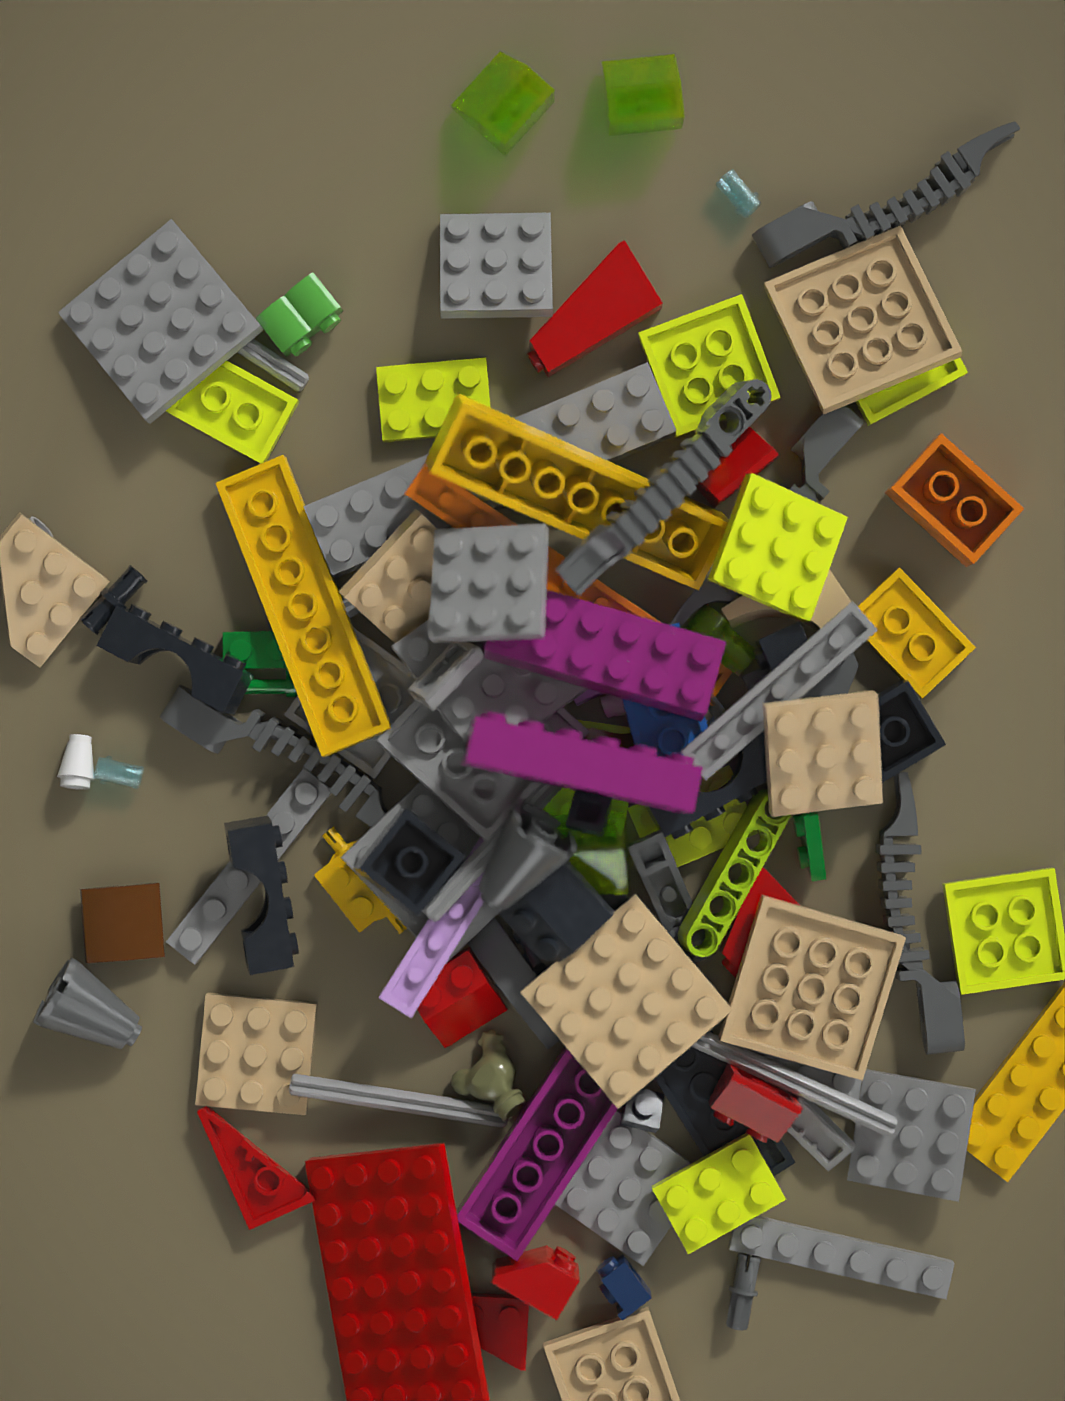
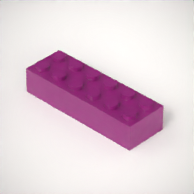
M546 590L544 638L487 640L484 649V659L702 722L707 712L726 642Z
M484 711L480 717L475 716L470 720L461 765L567 789L590 792L611 797L612 799L679 814L694 813L703 767L693 765V757L672 753L671 755H666L665 758L656 756L657 750L653 748L634 745V747H629L628 750L618 748L619 741L605 737L592 738L591 742L581 740V732L564 728L555 730V733L543 731L544 724L521 720L517 725L505 723V715Z
M564 1046L532 1094L525 1108L521 1111L456 1209L459 1223L516 1261H518L618 1110L566 1046Z

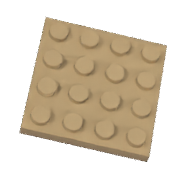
M901 225L764 282V289L823 415L962 357V349Z
M636 894L617 908L613 916L575 953L560 962H555L520 991L618 1109L733 1011Z
M761 895L728 1003L733 1011L724 1017L718 1036L719 1040L863 1081L906 937Z

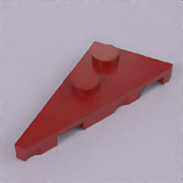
M204 1106L197 1110V1114L249 1230L315 1201L310 1189L209 1106Z
M471 1293L481 1349L520 1371H526L529 1304L514 1295Z

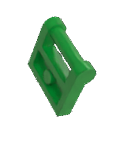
M273 631L223 632V659L226 654L232 655L246 663L244 669L286 668V679L252 680L245 694H286V697L298 696Z

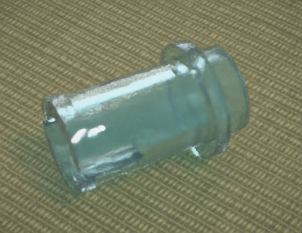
M734 169L728 171L720 178L721 181L716 183L717 188L737 208L735 210L737 215L742 214L747 218L762 204L758 199L760 195L757 192L752 193L738 177Z
M110 755L106 758L99 757L94 778L101 780V784L104 785L108 781L139 789L144 766L112 760Z

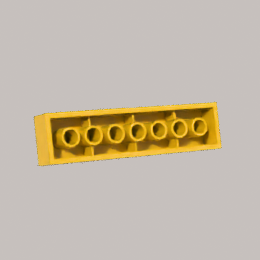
M457 393L425 460L430 473L582 540L598 525H611L605 517L611 512L622 514L624 510L620 505L625 500L635 501L637 497L634 493L639 488H648L650 486L647 483L649 479L459 393ZM685 496L683 498L684 502L678 508H673L670 511L671 515L666 520H661L657 524L659 527L653 533H648L644 536L646 540L639 546L635 545L630 550L631 553L623 558L699 591L715 560L729 519L722 512Z

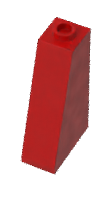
M625 240L615 246L553 314V317H550L529 340V347L532 351L528 352L527 356L537 372L544 370L549 378L661 310L662 300Z

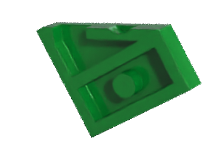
M818 812L793 815L795 834L797 837H800L802 845L797 847L800 868H807L812 882L827 879Z

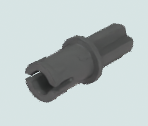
M738 1253L737 1255L738 1260L733 1286L730 1285L728 1289L732 1293L726 1320L729 1328L741 1331L748 1328L753 1297L758 1296L755 1286L761 1257L752 1255L750 1257L749 1269L747 1270L749 1254Z

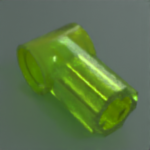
M705 604L684 628V630L725 641L726 645L720 663L730 669L736 676H739L755 658L753 654L755 648L731 629L730 623L708 604Z

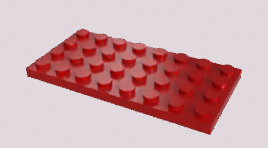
M445 1143L311 1157L305 1160L309 1189L315 1198L312 1206L346 1400L490 1401Z

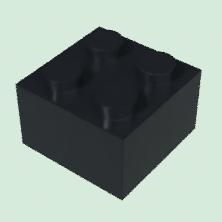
M900 680L878 693L883 783L947 744L908 680Z
M406 808L398 811L353 869L408 914L418 917L465 856Z

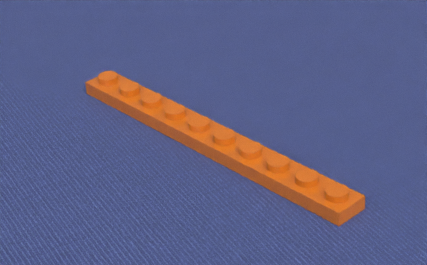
M426 463L422 465L404 492L405 495L454 528L518 525L464 487L430 473ZM548 545L546 590L660 622L599 579H596L580 596L577 595L555 571L566 557ZM720 663L710 698L711 702L732 673L722 663Z

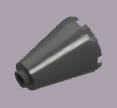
M519 803L513 806L479 884V889L482 893L481 898L487 905L495 909L511 907L573 856L577 849L576 841L570 832L564 836L557 829L561 824L558 819L545 810L529 803H525L522 808H519Z
M73 958L67 960L50 985L48 989L50 991L45 1001H41L33 1018V1023L39 1025V1027L117 1049H122L126 1044L132 1046L142 1030V1026L138 1025L140 1017L87 968Z

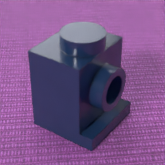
M624 1254L617 1259L611 1256L597 1267L596 1271L603 1282L599 1288L611 1304H614L616 1301L618 1302V1305H616L617 1314L622 1321L652 1299L649 1287Z

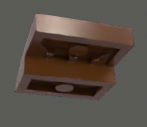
M159 883L80 889L85 963L165 957Z

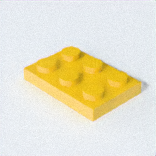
M900 567L857 606L878 629L866 642L902 680L910 682L920 699H923L976 648Z

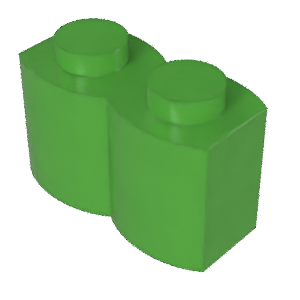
M312 272L292 287L284 296L268 306L255 319L286 357L292 353L296 357L312 345L310 338L320 330L323 333H327L341 321L339 315L343 312V309Z

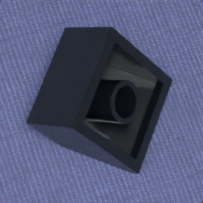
M567 860L511 907L503 908L499 915L549 968L555 962H560L575 953L613 916L615 911L573 864Z

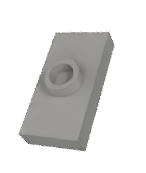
M468 641L452 642L407 691L415 700L434 711L454 689L460 686L463 679L485 655L478 647Z
M798 1096L796 1099L803 1109L787 1131L829 1172L855 1149L856 1144L815 1103Z

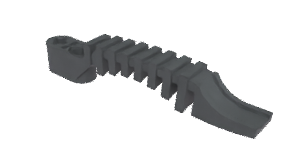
M1014 121L970 140L957 148L958 152L952 156L947 151L941 155V160L935 164L936 167L930 170V175L917 183L916 189L913 191L911 189L903 193V198L898 201L895 196L887 200V205L882 209L879 203L875 202L869 206V211L864 215L859 204L850 208L851 213L846 215L847 219L819 212L813 201H810L761 227L752 234V237L769 268H773L829 237L838 239L842 248L845 249L855 245L857 241H866L876 234L884 233L890 230L891 227L895 228L900 225L903 227L908 219L912 223L919 219L924 211L928 215L939 204L944 206L950 202L955 194L959 197L965 193L971 186V183L975 181V177L980 175V166L984 155L991 149L1015 136L1013 133L1019 131L1020 127Z
M758 379L732 384L705 410L696 429V434L692 438L685 439L680 444L684 450L675 451L670 456L674 462L665 463L659 469L662 474L660 476L653 475L647 481L650 485L648 488H639L634 493L637 497L635 501L625 500L620 505L624 510L622 514L617 512L609 513L605 519L611 525H598L559 564L555 571L577 595L580 596L611 565L631 553L630 550L635 545H641L646 540L644 536L648 533H653L659 527L657 524L661 520H666L671 515L670 511L673 508H678L684 502L683 498L686 495H691L697 489L695 485L698 482H703L708 477L707 473L710 470H715L721 464L719 461L720 457H727L733 451L730 445L770 405L771 390L768 385ZM721 414L725 415L727 419L725 431L721 430L719 426Z
M843 406L827 414H822L790 449L801 459L802 486L800 489L794 484L789 489L790 491L816 502V499L821 501L830 492L819 482V473L864 424V421L850 408ZM707 577L699 591L695 589L669 625L679 623L681 627L698 608L711 603L729 604L735 597H741L742 595L732 590L726 592L720 585L707 580Z
M179 685L160 715V718L168 725L217 754L220 753L228 740L247 736L256 741L252 748L258 752L266 749L271 739L276 740V744L270 751L276 756L284 753L290 744L294 746V749L288 758L294 763L298 759L300 760L304 753H306L310 757L303 767L310 772L316 768L319 762L326 765L317 776L322 782L325 783L327 779L329 780L335 771L340 774V777L329 790L333 795L337 796L341 793L349 781L355 785L339 805L343 811L347 812L360 795L366 792L370 797L356 814V817L372 827L388 812L383 801L382 787L372 781L374 778L367 773L362 774L353 763L348 764L343 761L344 757L338 753L322 757L317 744L312 742L314 740L312 736L307 733L303 736L297 734V728L292 725L288 727L281 725L283 721L276 716L270 718L269 721L261 722L266 713L260 709L254 710L246 722H241L232 715L223 713L192 697L191 689Z
M900 772L893 776L896 796L894 813L886 826L879 831V844H875V852L880 854V861L876 862L877 871L882 873V879H878V889L884 892V897H880L881 907L885 908L887 915H883V923L889 927L890 932L906 937L899 963L904 968H897L895 978L899 981H916L921 1034L926 1055L964 1051V1027L957 982H938L923 969L922 960L930 959L929 950H925L923 947L910 948L909 943L921 942V934L915 932V930L903 931L902 926L915 925V916L909 915V913L900 914L899 908L912 907V898L898 896L897 890H912V880H907L906 878L896 879L895 872H915V863L910 861H894V854H921V845L893 843V836H918L916 807L908 772Z

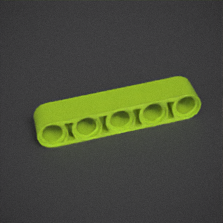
M768 789L758 791V794L750 800L679 928L678 941L680 945L695 956L707 957L718 948L791 815L768 817L766 815L765 805L768 801ZM757 830L760 835L759 843L753 849H749L746 843L747 836L750 832ZM735 863H739L742 869L741 875L737 880L730 881L728 878L729 868ZM717 896H722V909L716 914H711V901ZM698 929H704L705 939L703 943L693 947L691 943L692 934Z

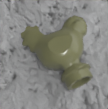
M493 1029L489 1032L484 1031L481 1039L478 1040V1044L483 1049L482 1058L472 1068L458 1070L454 1073L451 1085L458 1094H472L481 1100L494 1101L493 1112L496 1115L498 1114L503 1121H507L519 1114L525 1108L527 1102L522 1097L523 1093L521 1090L512 1089L516 1078V1068L506 1053L503 1035H498L497 1031Z

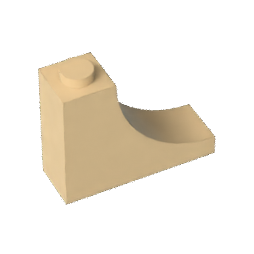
M829 569L811 622L800 621L743 595L721 610L732 629L742 623L758 618L781 617L800 621L818 631L845 608L851 600Z

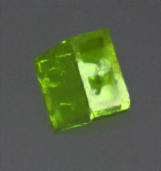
M500 51L451 104V108L506 156L555 102V90L528 65Z
M675 54L601 62L609 136L682 129L685 115L681 78Z
M610 813L604 838L569 830L565 825L568 815H552L561 822L557 829L564 836L570 832L576 841V852L569 861L599 895L629 894L627 819L624 813Z

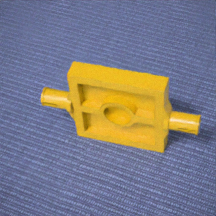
M333 826L322 837L335 851V854L330 862L315 873L314 876L359 933L374 921L387 917L398 931V934H401L407 928L340 858L358 840L347 844Z

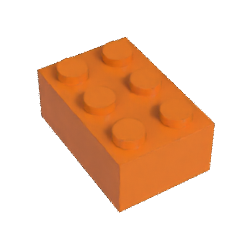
M942 433L925 447L884 492L965 567L975 564L1025 509Z

